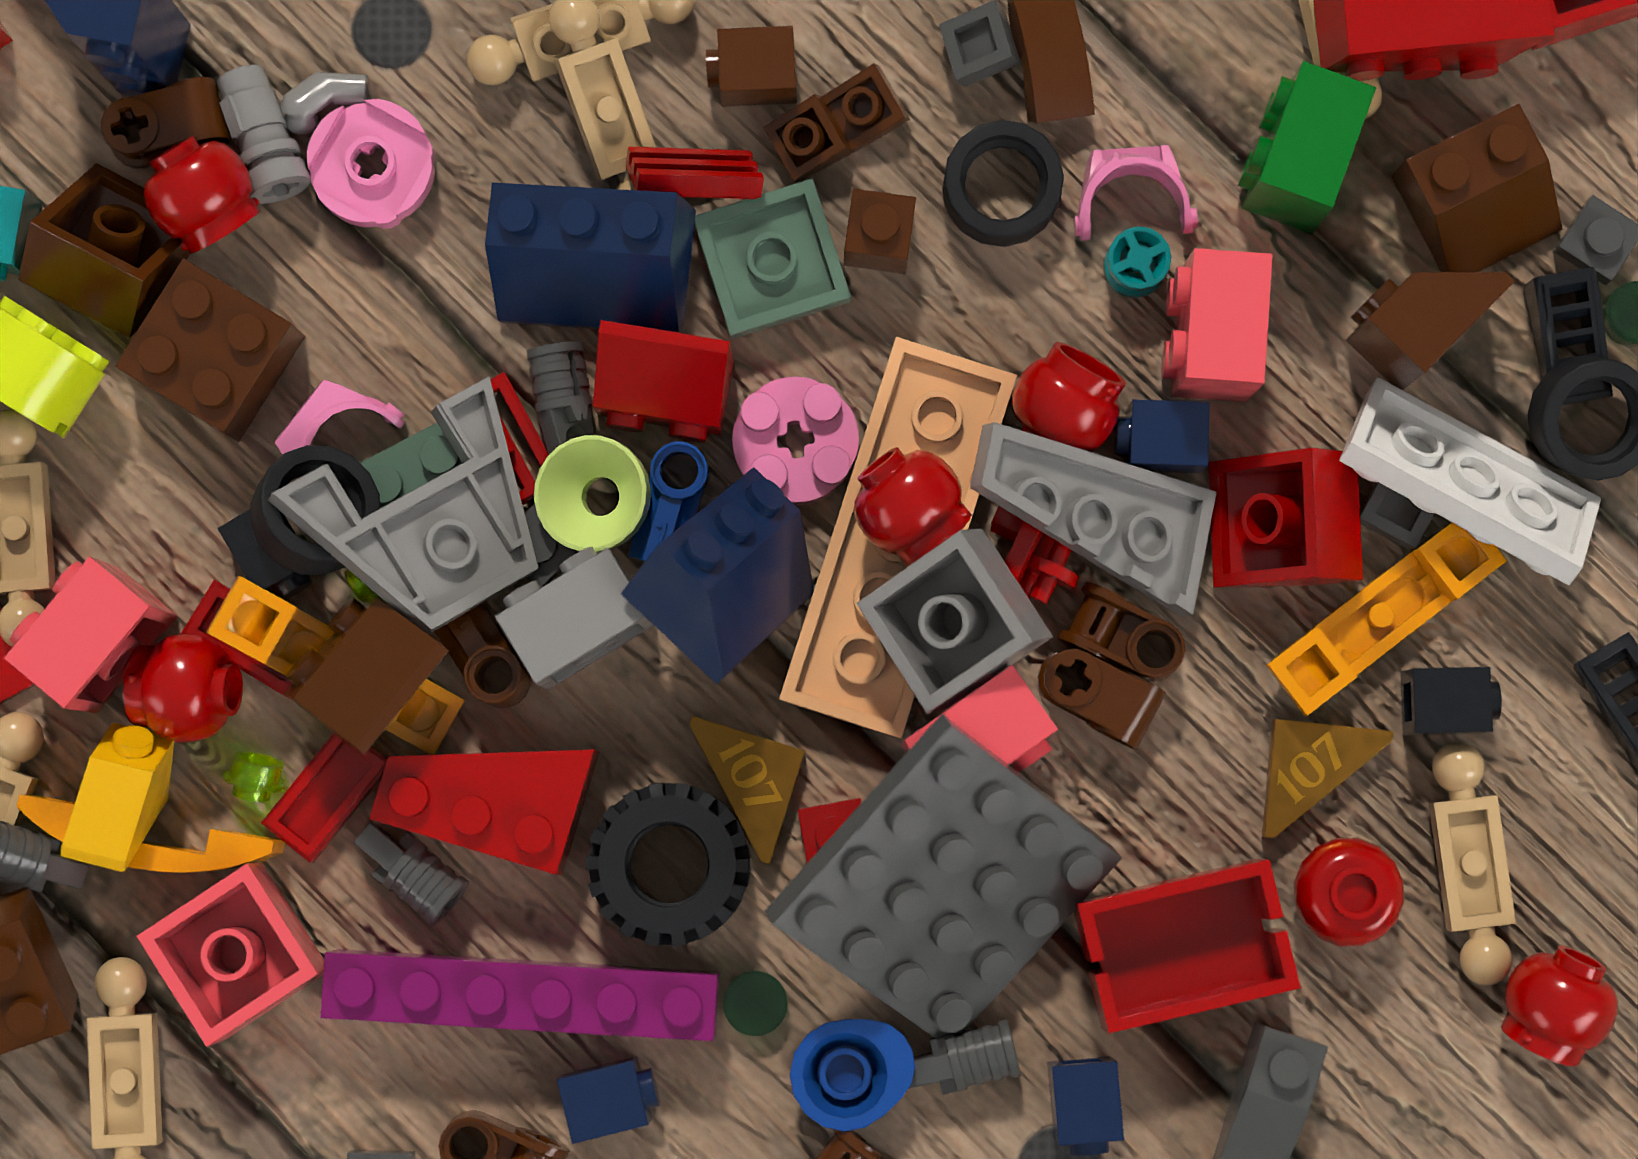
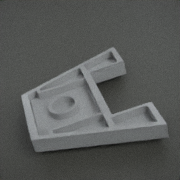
M490 377L440 402L431 411V414L462 464L361 519L328 464L278 489L268 498L272 505L397 612L427 634L432 633L529 577L538 569Z

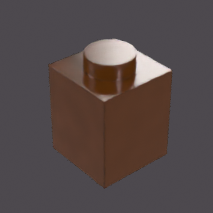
M793 26L717 29L718 49L706 50L708 88L720 87L722 107L797 103Z
M853 188L844 248V266L906 274L916 197Z

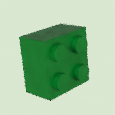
M1302 61L1292 79L1281 76L1275 93L1272 92L1259 124L1260 129L1269 132L1267 138L1259 136L1254 150H1251L1238 181V187L1248 190L1241 208L1312 234L1335 204L1377 87Z

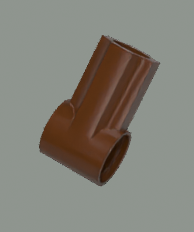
M484 603L434 631L444 647L449 650V655L464 676V682L468 691L476 699L496 708H510L519 704L527 696L531 686V675ZM507 661L512 669L510 685L500 693L489 694L484 686L486 669L495 662Z

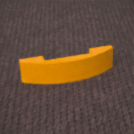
M1450 522L1336 608L1265 666L1303 715L1308 716L1356 679L1357 675L1449 603L1463 596L1507 560L1495 545L1478 541L1466 529Z
M239 575L206 632L287 676L295 662L309 648L319 652L334 634L327 624ZM426 679L385 730L421 750L435 755L465 700Z
M19 794L17 808L42 830L63 842L75 802L39 795ZM210 829L205 852L143 841L128 867L157 872L178 873L226 870L242 867L247 863H258L282 854L285 842L281 839L226 829Z

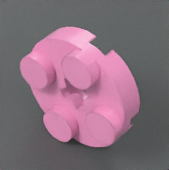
M381 99L364 100L365 103L354 104L346 109L344 106H341L325 116L311 136L307 149V166L310 170L313 188L323 205L339 219L360 227L393 228L400 224L403 218L413 214L427 198L435 177V151L420 122L409 111L395 103ZM376 148L383 150L385 153L383 154L382 161L387 166L383 174H373L370 179L361 178L362 168L355 162L357 156L360 153L370 156Z
M785 377L763 385L744 400L741 411L734 423L732 446L735 461L742 476L754 467L766 479L775 483L782 490L784 496L794 505H805L828 497L847 478L857 459L859 433L851 408L840 397V394L834 387L817 382L811 378ZM792 424H800L802 432L812 433L814 436V443L804 446V456L800 458H792L789 448H779L777 444V438L787 435V426Z

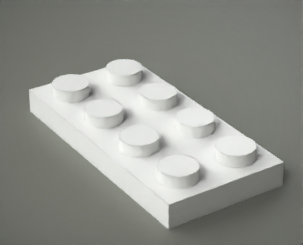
M1379 377L1375 379L1364 397L1339 461L1353 468L1364 479L1379 482L1407 497L1421 510L1436 513L1466 529L1478 541L1493 544L1523 560L1535 572L1550 575L1570 585L1583 568L1601 498Z

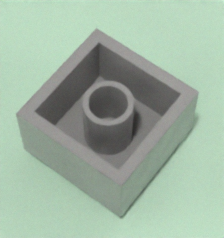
M983 528L958 531L856 603L926 713L953 706L1053 637Z
M591 546L574 554L559 565L563 573L562 576L544 587L540 586L535 580L518 588L503 599L508 609L495 616L535 684L546 690L553 688L654 626L620 594L630 580L608 548L600 553H596Z

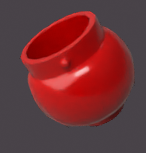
M192 135L162 152L149 162L155 173L145 183L144 198L146 207L157 226L168 236L174 239L180 238L182 240L181 249L184 251L188 250L190 254L196 253L222 239L260 212L257 207L259 200L250 196L252 180L244 162L233 149L224 143L211 141L199 145Z
M1055 342L1046 358L1042 357L1034 361L1019 377L1013 390L1011 404L1016 419L1023 425L1021 431L1093 452L1106 441L1116 426L1120 414V404L1117 399L1124 389L1126 382L1113 369L1093 356L1066 343Z
M895 447L871 463L857 478L863 486L854 503V514L858 526L871 543L883 551L895 552L907 567L962 530L971 518L972 514L961 502L962 486L957 475L941 457L931 452L915 450L904 455L898 447Z
M189 634L168 636L159 641L155 646L139 645L133 650L127 662L124 674L123 698L129 721L136 726L151 728L159 737L169 741L194 742L212 737L226 724L229 716H234L238 712L242 701L243 679L239 667L232 665L228 654L216 641L208 637Z
M1336 838L1315 847L1301 862L1294 880V904L1303 924L1319 939L1339 947H1360L1383 937L1397 922L1404 904V883L1396 863L1379 846L1360 838Z
M1558 946L1555 954L1539 952L1526 957L1516 966L1506 985L1504 1000L1508 1012L1501 1024L1502 1031L1510 1039L1541 1057L1565 1066L1577 1067L1580 1065L1586 1050H1591L1598 1046L1609 1035L1618 1014L1616 993L1613 987L1603 979L1607 968L1592 957L1566 946Z

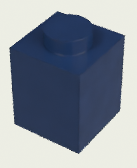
M1133 399L1126 408V416H1119L1114 429L1115 454H1124L1125 463L1152 472L1200 474L1208 466L1210 402Z
M637 1056L563 1074L557 1079L572 1144L649 1125L652 1120L650 1108L660 1106L658 1089L652 1068L641 1070Z
M1108 1056L1047 1062L1053 1134L1056 1143L1059 1146L1070 1145L1071 1155L1083 1156L1108 1153L1109 1142L1123 1141L1124 1131L1117 1061Z

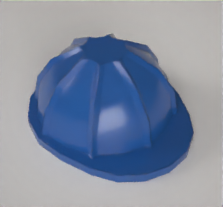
M843 1019L826 1022L808 1033L794 1052L790 1071L793 1096L804 1113L823 1127L840 1131L866 1128L883 1117L902 1099L912 1084L915 1063L912 1048L904 1035L888 1023L872 1019Z

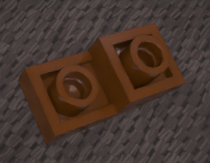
M1007 0L1010 29L1019 58H1022L1027 121L1038 124L1095 115L1087 52L1074 0Z
M873 63L822 97L814 94L764 126L763 129L792 180L798 182L869 145L909 121L910 118L881 67Z

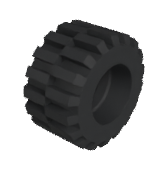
M656 783L622 796V800L614 806L611 805L602 815L604 817L598 828H594L589 840L592 844L590 854L586 855V870H589L591 881L588 886L592 898L596 897L602 908L599 911L607 921L611 920L620 928L619 931L629 938L635 937L645 941L644 944L654 946L672 945L674 947L687 945L690 942L701 940L712 934L726 923L737 910L749 884L751 874L750 848L744 834L745 831L739 820L719 799L706 791L690 785ZM666 825L679 826L692 832L703 844L708 859L707 874L702 886L691 897L675 903L660 902L648 897L636 884L631 868L633 851L639 840L652 829Z

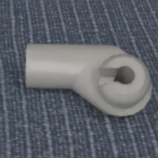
M329 72L311 74L283 96L281 112L285 114L287 130L294 134L311 133L318 124L316 113L329 104L354 105L365 103L364 100H369V76Z

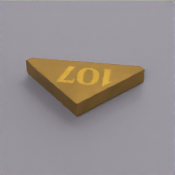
M692 716L689 725L761 862L770 864L805 750Z
M1273 719L1262 837L1275 838L1391 743L1394 731Z

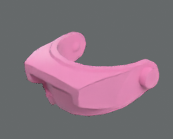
M1169 145L1092 150L1090 152L1084 173L1078 214L1074 216L1075 236H1080L1081 241L1091 239V201L1095 194L1111 180L1127 175L1150 177L1158 181L1170 192L1178 205L1183 234L1193 233V228L1198 227L1197 209L1190 208L1188 193L1181 180L1177 163Z
M322 380L275 440V444L282 455L297 448L311 445L319 426L333 414L346 409H370L382 415L387 423L393 424L399 429L405 424V421L402 420L404 414L390 403L386 405L374 398L358 394L341 385Z

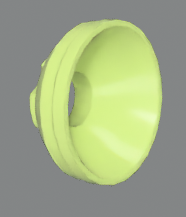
M584 435L559 445L547 456L539 469L534 489L536 512L544 529L554 540L567 548L577 551L592 546L595 552H601L606 548L609 550L614 549L627 542L638 532L645 521L651 498L648 474L636 455L618 441L596 435ZM607 478L612 480L618 488V505L611 513L597 516L591 512L587 505V492L595 481Z

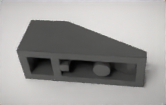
M1254 1022L1213 1159H1290L1310 1110L1328 1046Z

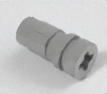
M246 65L230 70L220 76L217 80V87L222 101L219 103L231 137L240 149L241 155L239 157L250 174L252 180L251 198H257L259 204L275 203L304 191L310 185L311 178L304 160L300 158L301 151L298 142L288 136L286 120L281 112L276 92L270 86L265 69L259 65Z

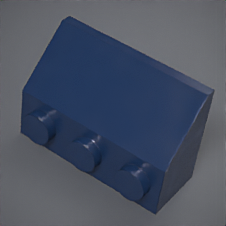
M45 0L66 34L84 52V57L97 65L100 69V74L116 84L115 90L117 92L132 97L163 89L178 82L191 24L172 0Z
M492 182L485 249L497 320L501 323L599 329L600 321L604 320L683 333L696 210L675 192Z
M753 467L661 542L620 594L708 677L718 684L813 595L814 586L801 511L784 496L782 490L775 483L766 479Z

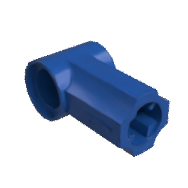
M675 441L664 445L655 453L650 468L651 498L649 510L642 526L633 536L628 557L646 561L661 542L698 513L704 489L709 481L710 470L706 458L697 447L687 442ZM678 454L692 457L698 466V476L695 482L682 490L667 486L662 476L666 461Z

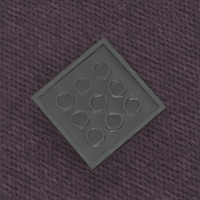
M942 713L764 912L772 925L933 1037L939 1038L950 1033H954L955 1036L962 1034L1076 910L1075 903L1083 902L1119 863L1122 857L1112 845Z

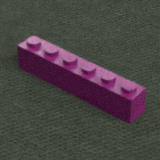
M337 949L325 952L320 1018L714 1041L717 1030L720 972Z

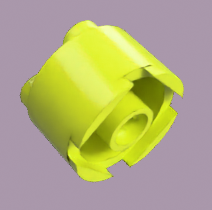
M4 296L0 301V401L45 429L65 438L106 375L103 371L110 361Z

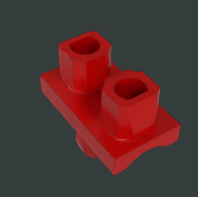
M998 506L991 521L990 531L996 537L1013 543L1005 563L1028 599L1032 598L1047 605L1056 584L1074 590L1079 581V576L1065 568L1072 550Z

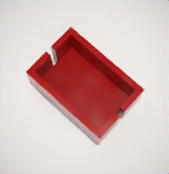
M1254 859L1101 895L1075 903L1076 910L1074 911V916L1084 957L1090 962L1099 961L1100 969L1089 971L1088 974L1101 1028L1109 1034L1301 988L1287 930L1279 928L1264 930L1262 919L1274 920L1284 917L1270 859Z

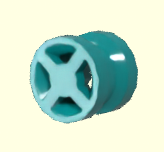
M1137 226L1124 230L1116 236L1105 256L1103 270L1106 281L1114 291L1122 296L1131 298L1148 296L1158 289L1170 269L1172 256L1169 244L1161 234L1151 228ZM1128 269H1132L1133 271L1140 272L1142 278H1140L1139 274L1133 273L1131 271H1125Z

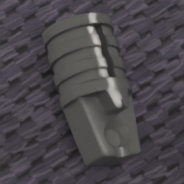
M578 341L560 342L528 349L526 353L527 359L530 362L529 372L530 378L533 381V396L536 399L535 410L548 454H551L559 445L570 439L584 435H593V404L588 389L590 388L589 379L586 377L587 367L586 361L583 358V343Z
M0 821V879L3 881L15 883L16 886L22 888L29 887L37 892H42L46 880L81 889L89 865L81 861L61 857V852H58L61 841L47 833L37 830L31 831L27 828Z
M369 823L354 841L358 847L379 864L371 876L390 892H396L402 901L408 902L414 911L422 914L425 917L424 920L431 926H435L449 913L469 886L470 882L462 875L457 876L451 867L444 865L439 857L427 851L428 847L409 831H406L398 841L378 824Z
M1008 1020L998 1021L999 1024L993 1026H981V1029L965 1030L962 1034L955 1036L954 1033H950L939 1038H929L932 1052L913 1056L915 1069L912 1084L909 1088L940 1082L942 1094L944 1095L967 1090V1086H978L991 1080L995 1082L1003 1080L1004 1077L1012 1076V1078L1020 1077V1067Z

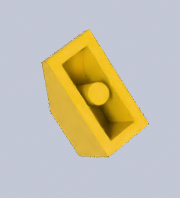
M112 722L89 758L61 846V857L125 872L168 801L174 741L161 738L156 733L141 726H126Z

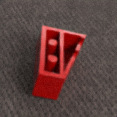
M1313 0L1320 67L1333 72H1345L1347 77L1358 81L1375 79L1383 76L1385 72L1403 71V78L1406 80L1429 79L1442 74V71H1460V78L1462 79L1486 78L1499 72V65L1555 35L1551 0Z
M592 749L388 756L369 819L551 874H563L600 751Z

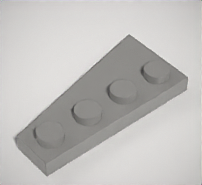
M996 422L982 425L970 484L971 489L1177 615H1193L1216 491Z

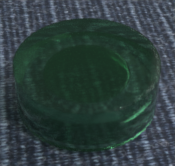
M1632 281L1613 290L1602 304L1605 333L1614 342L1626 347H1638V281Z
M760 970L747 971L734 978L727 987L723 999V1009L728 1022L737 1031L750 1036H761L775 1030L783 1021L788 1007L787 993L782 983L772 974Z

